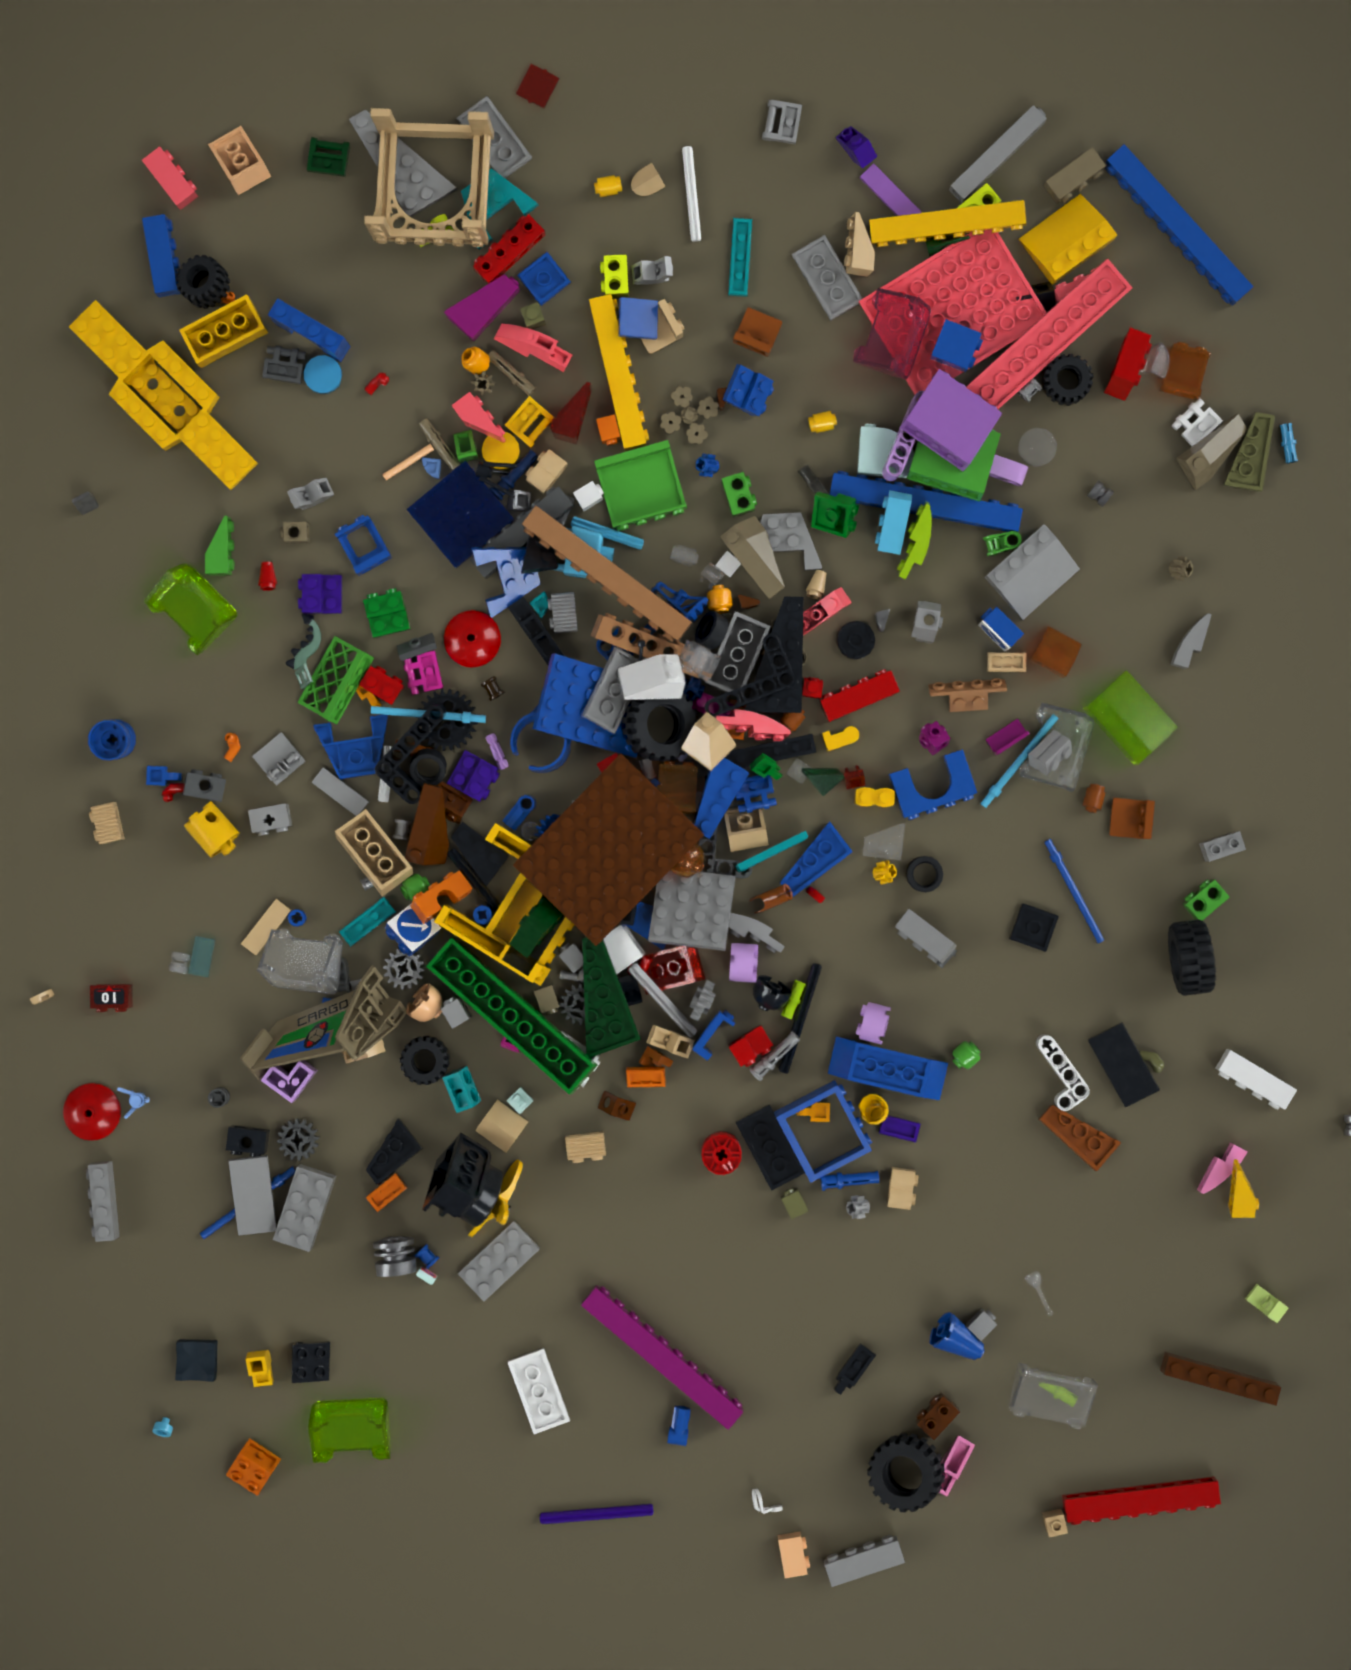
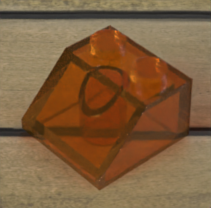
M1048 626L1030 661L1065 678L1074 664L1082 644Z

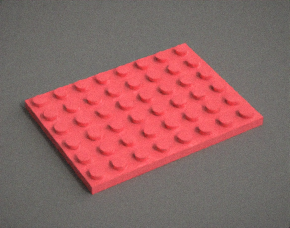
M986 230L982 235H972L971 232L967 234L970 236V239L949 245L859 301L861 308L914 395L919 391H925L932 377L939 369L947 372L953 379L964 373L930 359L946 319L982 333L980 337L983 340L979 351L975 350L973 357L976 358L973 364L974 367L1015 342L1047 313L999 233H992V230ZM1030 294L1032 296L1030 299L1021 300L1024 295Z

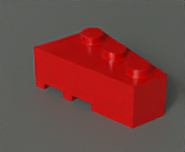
M1131 327L1129 328L1118 353L1114 370L1110 374V381L1107 387H1105V394L1125 401L1133 386H1138L1141 379L1139 371L1143 370L1147 359H1144V356L1150 352L1152 343L1149 342L1152 335Z

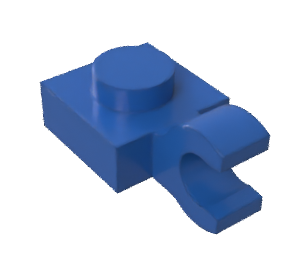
M147 766L146 785L167 786V780L182 781V773L168 772V767Z

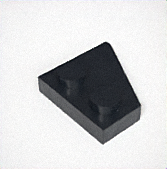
M535 535L533 538L530 536L528 538L521 574L556 570L558 567L554 549L551 547L547 549L539 543L541 539Z

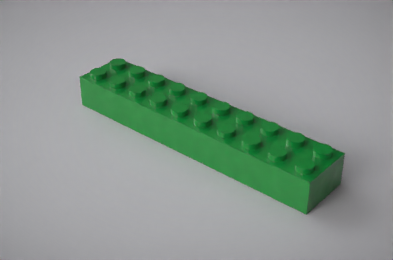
M450 938L426 966L569 1095L573 1094L598 1066L456 938Z

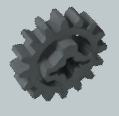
M579 983L578 988L572 985V991L565 990L567 996H561L565 1001L560 1003V1006L565 1008L561 1013H567L566 1020L572 1018V1024L577 1020L579 1025H582L585 1020V1005L583 1006L584 1009L580 1007L572 1008L578 1003V999L581 1002L584 1001V996H581L579 992H584L582 983ZM573 995L574 1001L568 1006V1000ZM571 1012H579L582 1017H577L573 1015Z
M299 1118L295 1119V1123L290 1120L288 1121V1126H282L284 1132L278 1133L282 1137V1139L277 1140V1143H282L279 1150L285 1149L284 1156L290 1154V1160H293L295 1156H297L298 1161L302 1160V1156L307 1159L309 1158V1153H315L313 1147L319 1146L315 1142L320 1139V1136H315L318 1129L312 1130L313 1123L307 1125L306 1119L302 1123H300ZM294 1128L293 1134L286 1137L289 1130ZM303 1128L309 1132L308 1135L303 1131ZM298 1135L299 1138L303 1139V1141H301L300 1143H298V1141H295L294 1139ZM310 1143L309 1148L303 1151L304 1145ZM288 1145H291L294 1148V1151L290 1149Z

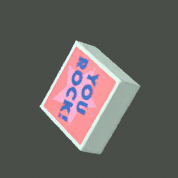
M421 1266L416 1274L430 1285H433L438 1277L423 1266Z

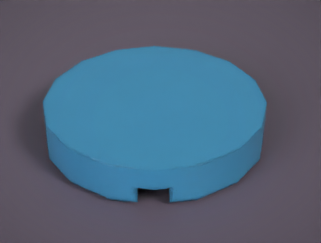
M326 355L316 356L306 364L304 380L313 392L329 394L340 386L342 370L338 362L332 357Z

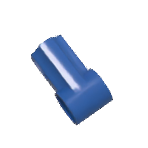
M531 795L521 796L502 821L516 831L530 812L535 809L536 799ZM525 798L531 800L532 805L529 809L524 808L522 805V801Z
M680 1405L674 1406L672 1424L669 1427L668 1444L687 1445L691 1408Z

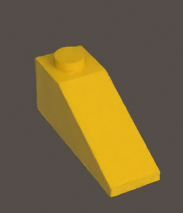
M1234 1159L1228 1203L1231 1217L1255 1218L1256 1210H1259V1199L1255 1198L1253 1189L1238 1159Z

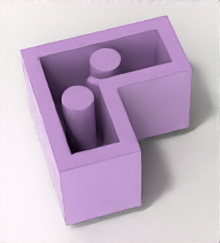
M303 1060L298 1061L290 1073L281 1066L271 1067L261 1081L293 1103L318 1070Z

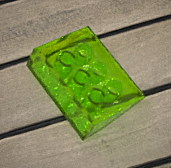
M1127 670L1083 708L1134 766L1140 764L1177 728L1175 723Z

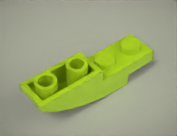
M928 501L924 505L920 504L916 512L918 518L916 522H911L907 530L909 532V539L913 540L914 543H909L906 549L908 555L905 560L901 559L897 567L899 577L904 579L907 578L914 562L922 565L929 547L932 518Z

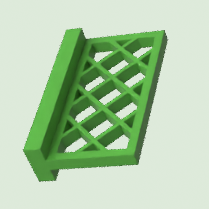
M334 636L311 677L313 682L305 688L298 703L337 725L374 657ZM339 642L342 644L343 651L335 654V648ZM354 651L357 652L354 660L349 662L348 654ZM344 656L345 664L338 666L336 658ZM332 660L333 668L326 671L325 665L328 661ZM346 668L345 676L340 678L339 670ZM335 673L336 680L328 683L327 675ZM323 677L324 685L317 687L316 682L318 678ZM337 685L335 694L331 695L329 687ZM325 689L326 697L319 700L318 691ZM314 694L315 702L307 704L305 701L308 696ZM327 702L328 706L323 713L321 712L320 704Z

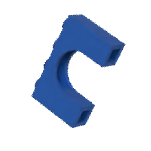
M278 298L268 313V316L275 325L291 334L293 331L320 347L325 354L340 363L351 347L343 336Z
M963 749L943 756L949 773L950 784L946 793L937 799L925 798L916 791L908 768L889 774L903 818L908 817V820L920 817V812L926 811L929 814L938 811V806L944 805L947 808L956 805V800L963 799L964 802L974 798L973 794L978 792Z

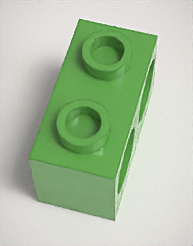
M744 472L722 478L723 488L732 517L755 511L754 506L757 505L755 495L750 494L749 487H752L749 476H745ZM738 480L742 482L743 486L741 489L736 490L732 487V483ZM740 499H746L748 506L741 508L737 502Z
M1206 879L1199 885L1200 889L1196 893L1192 891L1184 898L1186 901L1182 905L1195 920H1204L1230 898L1215 879L1210 881ZM1212 887L1216 890L1214 898L1208 896V890ZM1196 900H1199L1202 904L1201 909L1198 911L1193 908V903Z

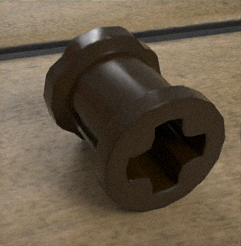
M495 676L481 684V687H484L490 696V701L505 693L498 686Z

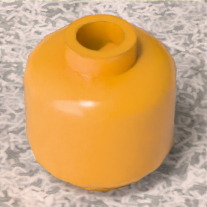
M475 346L467 348L463 352L461 357L462 366L474 375H481L483 371L488 370L490 357L486 352Z
M724 585L712 586V590L707 592L709 610L719 614L729 612V609L733 606L730 589L724 588Z

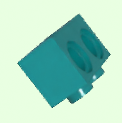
M468 1066L453 1070L442 1077L456 1113L473 1108L481 1102Z

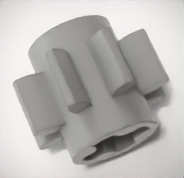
M855 1195L851 1196V1201L847 1202L846 1210L852 1216V1219L866 1218L865 1213H869L870 1204L867 1199H864V1196Z

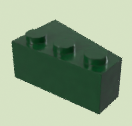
M545 896L539 901V906H533L528 913L529 916L525 915L518 924L521 926L509 943L526 958L531 955L536 945L539 946L546 934L550 933L564 917V914Z

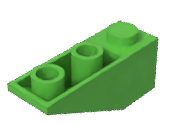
M224 516L205 553V574L209 576L232 575V570L235 568L234 559H231V551H234V540H231V532H234V522L231 521L229 516Z

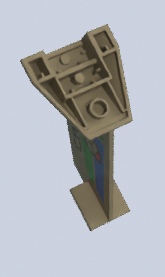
M371 966L354 991L279 1020L269 1032L262 1029L240 1057V1060L258 1081H261L271 1067L346 1051L353 1060H357L399 1025L406 1015V1008L400 1000L388 996L379 984L383 977L375 966Z

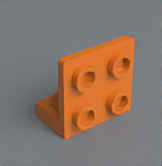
M249 1438L226 1476L258 1496L281 1461V1458Z

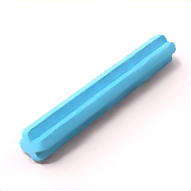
M575 516L572 518L571 526L601 533L604 538L639 550L644 545L643 539Z

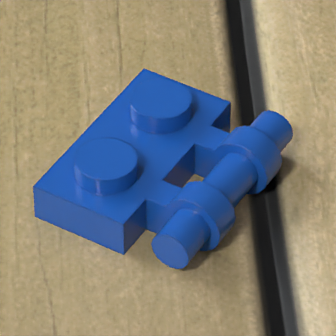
M760 775L746 778L736 794L737 801H745V804L738 805L739 813L746 811L751 813L756 809L764 808L765 810L770 809V806L777 805L776 798L768 799L767 794L774 793L770 775H767L765 778ZM761 796V801L751 803L750 798Z

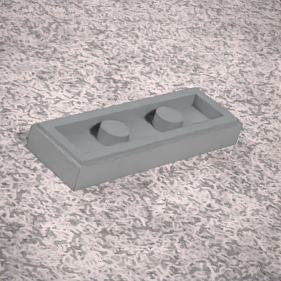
M324 767L312 781L314 785L355 816L360 814L369 803L367 799Z

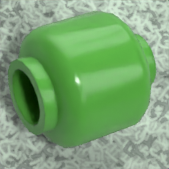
M415 873L402 882L400 890L406 900L410 899L413 901V897L417 893L428 891L427 887L430 884L425 876L421 877Z
M963 1041L952 1051L954 1056L952 1061L959 1069L962 1067L967 1070L971 1069L981 1059V1051L972 1041Z

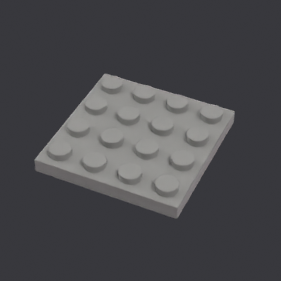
M671 869L656 886L649 942L725 951L735 876Z

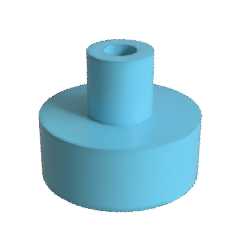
M163 1417L161 1422H155L152 1432L161 1437H170L173 1431V1427L169 1424L170 1419Z

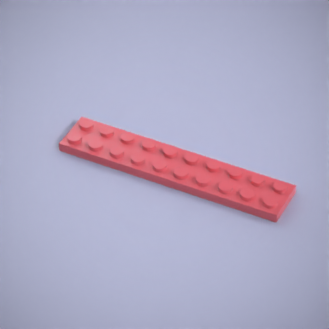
M1105 259L976 376L966 388L980 395L987 403L999 409L1132 289V286L1110 260Z

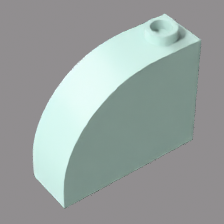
M875 424L861 426L857 474L883 477L882 470L897 432L876 427ZM913 449L910 452L903 472L898 478H907L914 456ZM896 450L898 456H904L901 450ZM889 467L891 473H897L895 468Z

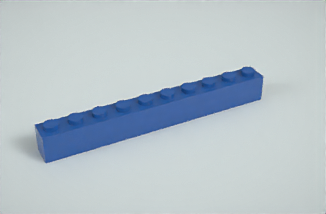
M1125 144L1106 160V171L1118 179L1120 187L1123 190H1128L1132 200L1145 209L1144 213L1150 219L1153 218L1157 222L1159 230L1167 233L1171 243L1175 247H1179L1183 251V256L1196 265L1197 272L1202 276H1206L1209 280V285L1222 294L1221 297L1227 304L1230 303L1233 306L1254 287Z
M844 471L833 473L829 495L836 497L840 493L856 498L857 504L882 508L884 496L888 497L890 490L912 494L910 514L916 515L920 504L924 505L928 501L930 503L931 518L1005 532L1019 531L1023 508H1018V504L1007 503V505H1002L1000 501L989 499L988 502L981 500L979 502L953 493L950 495L943 494V490L939 489L927 491L924 490L923 486L913 485V488L906 487L905 483L902 482L890 484L886 483L887 480L875 478L874 481L869 480L868 476L857 474L856 477H853Z

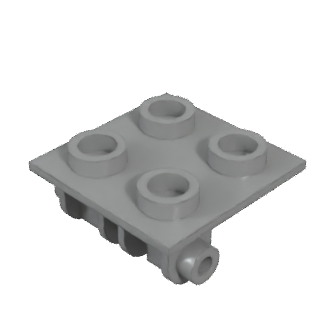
M282 732L252 756L276 786L306 762Z

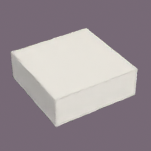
M726 551L715 567L731 578L741 563L735 556Z

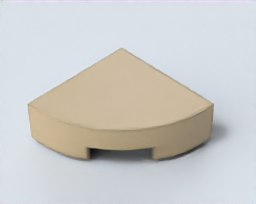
M49 989L30 998L32 1004L36 1005L53 997L54 993L52 989Z

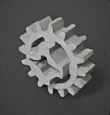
M396 949V955L391 952V959H385L388 965L383 966V969L387 970L384 976L390 977L387 982H395L394 988L401 985V990L405 988V985L409 989L412 988V983L418 985L417 978L423 979L420 972L425 971L424 968H421L424 961L418 960L421 955L415 956L413 954L409 957L399 949ZM399 956H406L401 962L395 960ZM413 960H414V962H415V964H416L417 970L413 969V966H412V961H413ZM405 963H407L406 968L408 969V972L406 971L402 974V969L400 968V966L405 965ZM392 968H394L396 971L395 977L392 973ZM405 976L413 977L409 981H402Z
M706 980L703 988L698 986L689 1006L693 1008L690 1018L699 1021L702 1013L707 1015L716 996L712 992L715 986L714 982Z

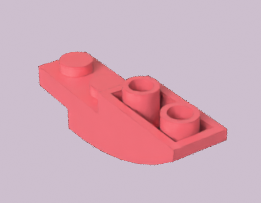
M501 324L494 337L496 341L528 358L529 354H532L562 372L565 371L572 357V354L556 346L557 340L526 327Z
M734 709L729 716L714 717L723 724L727 731L729 729H736V732H746L748 730V738H754L757 741L766 740V738H771L773 741H784L790 735V730L784 725L755 712Z

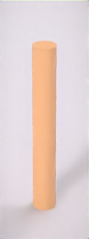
M431 444L425 446L383 473V477L387 481L434 451V448Z

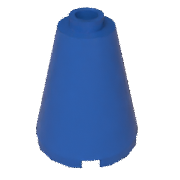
M947 1312L938 1319L937 1322L940 1324L937 1329L933 1327L929 1341L934 1348L971 1360H976L983 1356L985 1351L984 1344L954 1314Z

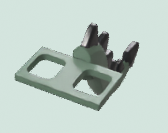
M303 613L302 618L304 624L310 625L307 631L312 632V634L306 635L308 642H300L301 649H291L294 658L287 660L285 663L288 667L296 670L295 675L301 690L313 682L307 668V659L317 651L321 643L320 628L314 621V616Z

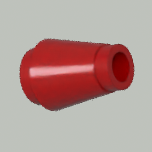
M266 561L261 563L258 585L262 591H273L276 589L277 580L273 562Z

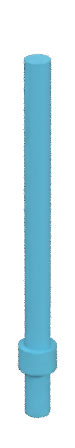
M371 706V714L420 718L427 711ZM432 711L433 716L441 717L440 711ZM446 712L443 720L462 721V723L468 724L471 722L486 723V715L471 714V712Z
M1052 714L999 781L990 787L989 793L980 803L983 807L987 808L991 801L1000 795L1001 789L1026 760L1028 754L1059 719L1057 716Z

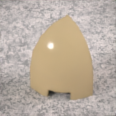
M652 163L639 170L631 182L632 190L640 196L651 195L665 187Z

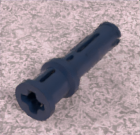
M530 449L517 463L516 468H512L507 475L500 477L501 480L497 485L508 491L513 489L514 483L537 460L538 456ZM494 487L489 488L500 501L503 500L505 493Z

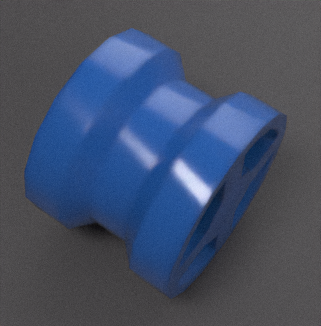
M487 905L478 906L473 912V918L479 924H487L493 918V911Z

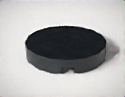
M849 622L838 633V648L843 655L850 659H862L869 655L874 648V632L870 626L863 622Z

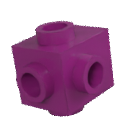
M935 721L932 724L927 723L921 728L919 742L932 755L948 746L950 737L943 725Z

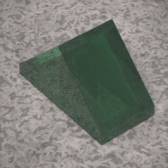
M802 768L801 770L822 796H825L844 779V774L837 768Z

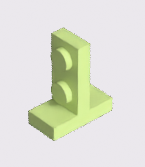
M1258 1284L1253 1287L1245 1298L1276 1323L1280 1321L1289 1309Z

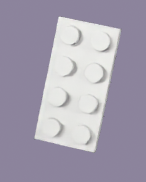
M541 1348L508 1360L510 1371L533 1433L537 1434L569 1422L570 1417L545 1349Z

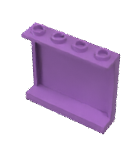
M939 369L899 428L963 472L972 462L1002 415V412L994 405H990L983 400L980 395L967 389L964 384L957 382L947 372Z

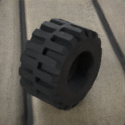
M195 255L194 259L191 257L187 259L188 262L181 265L183 268L178 270L179 276L176 277L178 282L176 285L180 290L179 292L198 308L208 309L209 306L215 307L217 302L220 304L222 302L221 299L227 296L226 291H229L230 288L227 285L230 283L227 271L210 256L202 255L200 257ZM206 276H209L207 282L202 287L198 288V284L201 281V279H203Z
M1063 354L1059 358L1056 357L1044 372V377L1042 378V382H1044L1043 390L1047 391L1046 396H1050L1052 398L1051 401L1059 402L1058 405L1066 404V406H1069L1072 403H1078L1088 394L1093 384V373L1090 372L1092 368L1087 366V361L1085 359L1082 361L1079 355L1074 357L1073 354H1068V356ZM1070 370L1075 373L1078 378V386L1072 390L1062 388L1057 380V375L1060 371Z
M417 1037L407 1043L401 1052V1071H404V1076L408 1077L409 1081L412 1083L416 1082L417 1085L435 1083L443 1077L449 1067L450 1055L447 1052L448 1049L441 1040L438 1041L435 1037ZM421 1049L430 1050L436 1058L435 1067L430 1071H421L414 1063V1056Z

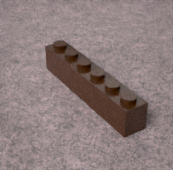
M1165 1352L1160 1371L1166 1376L1277 1406L1281 1386L1276 1382Z

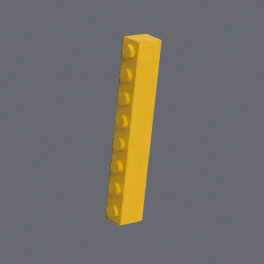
M1024 200L869 220L871 243L873 245L876 244L877 247H886L890 242H895L896 245L907 244V240L914 239L915 243L925 242L926 238L934 237V240L946 239V235H953V238L964 237L965 233L972 232V235H982L986 230H992V233L1003 232V228L1010 227L1011 231L1022 230L1023 226L1027 225Z
M611 294L589 299L624 451L647 446L646 441L649 440L647 429L643 430L642 422H645L643 410H638L637 405L641 403L638 392L634 393L633 385H636L634 373L630 374L629 366H632L630 355H626L624 350L627 347L626 338L618 337L619 318H617L615 312L619 310L617 300L612 299Z

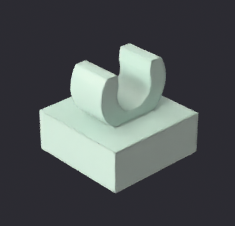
M520 1087L506 1101L521 1114L534 1100Z

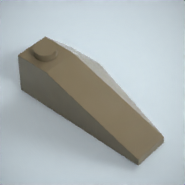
M756 516L735 524L720 536L769 599L785 588L769 542L768 533Z

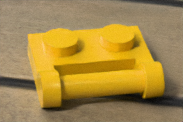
M529 396L507 421L505 427L528 447L532 448L535 444L534 441L556 419ZM540 414L543 415L545 418L527 437L524 433Z

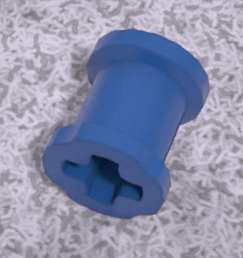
M428 1244L424 1245L414 1255L426 1265V1269H429L439 1259L438 1256H435L430 1251Z

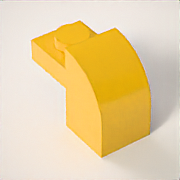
M269 1350L248 1352L245 1358L248 1376H252L254 1387L273 1385L272 1359Z

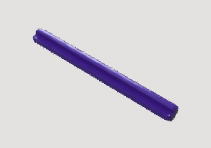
M652 1504L545 1512L540 1513L539 1517L541 1524L652 1516L654 1508Z

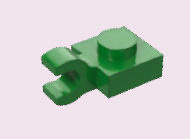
M764 753L750 764V769L763 778L770 775L775 780H779L783 776V774L778 772L781 768L777 765L776 761Z

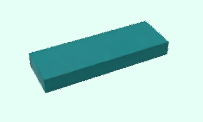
M383 897L341 929L339 933L351 947L392 916L396 910L386 897Z

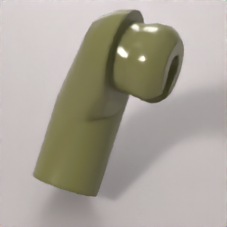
M1139 1051L1144 1061H1150L1155 1073L1162 1072L1164 1062L1157 1053Z

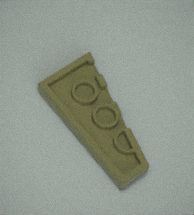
M1254 413L1223 486L1257 492L1263 491L1275 415Z

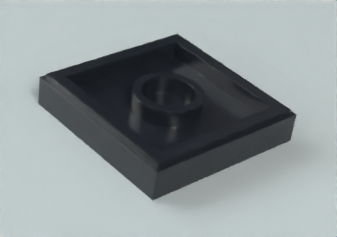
M1022 903L1009 939L1046 952L1059 916Z

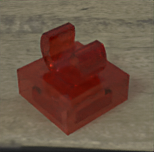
M858 765L855 766L856 771L849 772L848 767L845 768L844 779L847 790L865 786L863 769L860 770Z

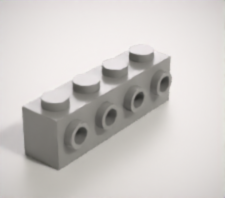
M112 1161L91 1163L86 1169V1178L90 1182L88 1198L91 1199L92 1203L90 1207V1217L93 1218L94 1226L91 1228L92 1237H95V1242L115 1240L120 1237L113 1163Z
M892 1535L885 1536L881 1541L875 1543L874 1541L863 1544V1547L857 1549L855 1547L845 1550V1553L839 1555L837 1553L828 1555L827 1559H824V1565L832 1587L905 1563L897 1536L892 1537Z

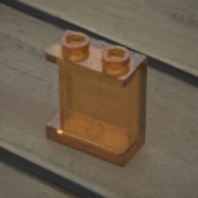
M1184 342L1174 343L1170 348L1159 391L1197 401L1202 392L1201 385L1211 352H1208L1204 347H1188V344Z
M663 761V764H659L658 780L660 784L658 785V790L683 814L695 815L698 766H694V763L690 762L675 765V762Z

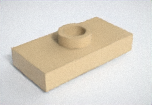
M988 652L987 672H1026L1027 653Z

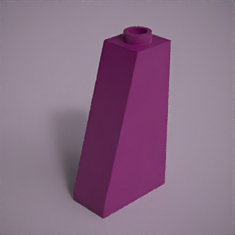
M504 274L451 306L444 314L474 342L520 292L519 283L512 276L508 278Z

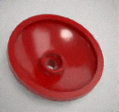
M476 610L464 611L454 616L446 626L444 632L445 649L451 659L461 666L469 668L484 666L494 659L500 649L501 633L499 627L486 613ZM470 634L475 636L473 641L468 640Z
M88 1083L75 1088L68 1095L64 1103L63 1116L68 1129L75 1136L84 1140L95 1141L107 1137L116 1129L121 1118V1105L116 1094L111 1089L102 1084ZM87 1110L92 1112L90 1117L86 1114Z

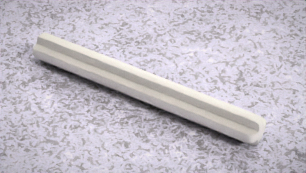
M686 146L682 148L690 234L691 241L698 242L701 241L693 149L691 146Z

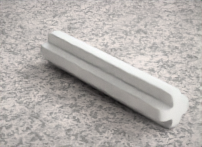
M384 746L383 757L393 746ZM383 763L381 769L384 772H389V766ZM380 778L378 801L388 802L390 787Z

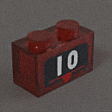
M132 984L90 985V1009H96V1012H108V1008H115V1012H126L127 1008L133 1007Z

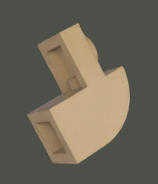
M652 1025L646 1043L688 1058L695 1040L675 1031Z

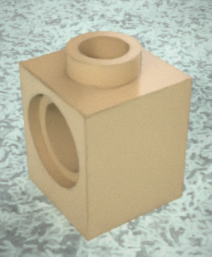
M1061 1508L1042 1512L1045 1529L1049 1537L1068 1533Z

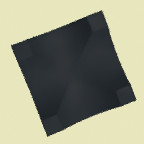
M179 1339L176 1342L177 1364L175 1381L198 1380L214 1382L217 1379L218 1340Z

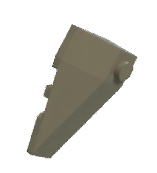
M1239 414L1234 415L1176 458L1194 490H1197L1212 479L1248 430Z

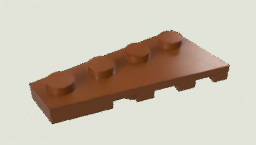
M1050 1105L1038 1119L1094 1171H1098L1122 1143L1054 1105Z

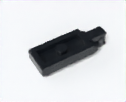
M860 1343L836 1377L838 1383L834 1387V1391L841 1395L846 1387L849 1389L852 1386L854 1387L876 1357V1354Z

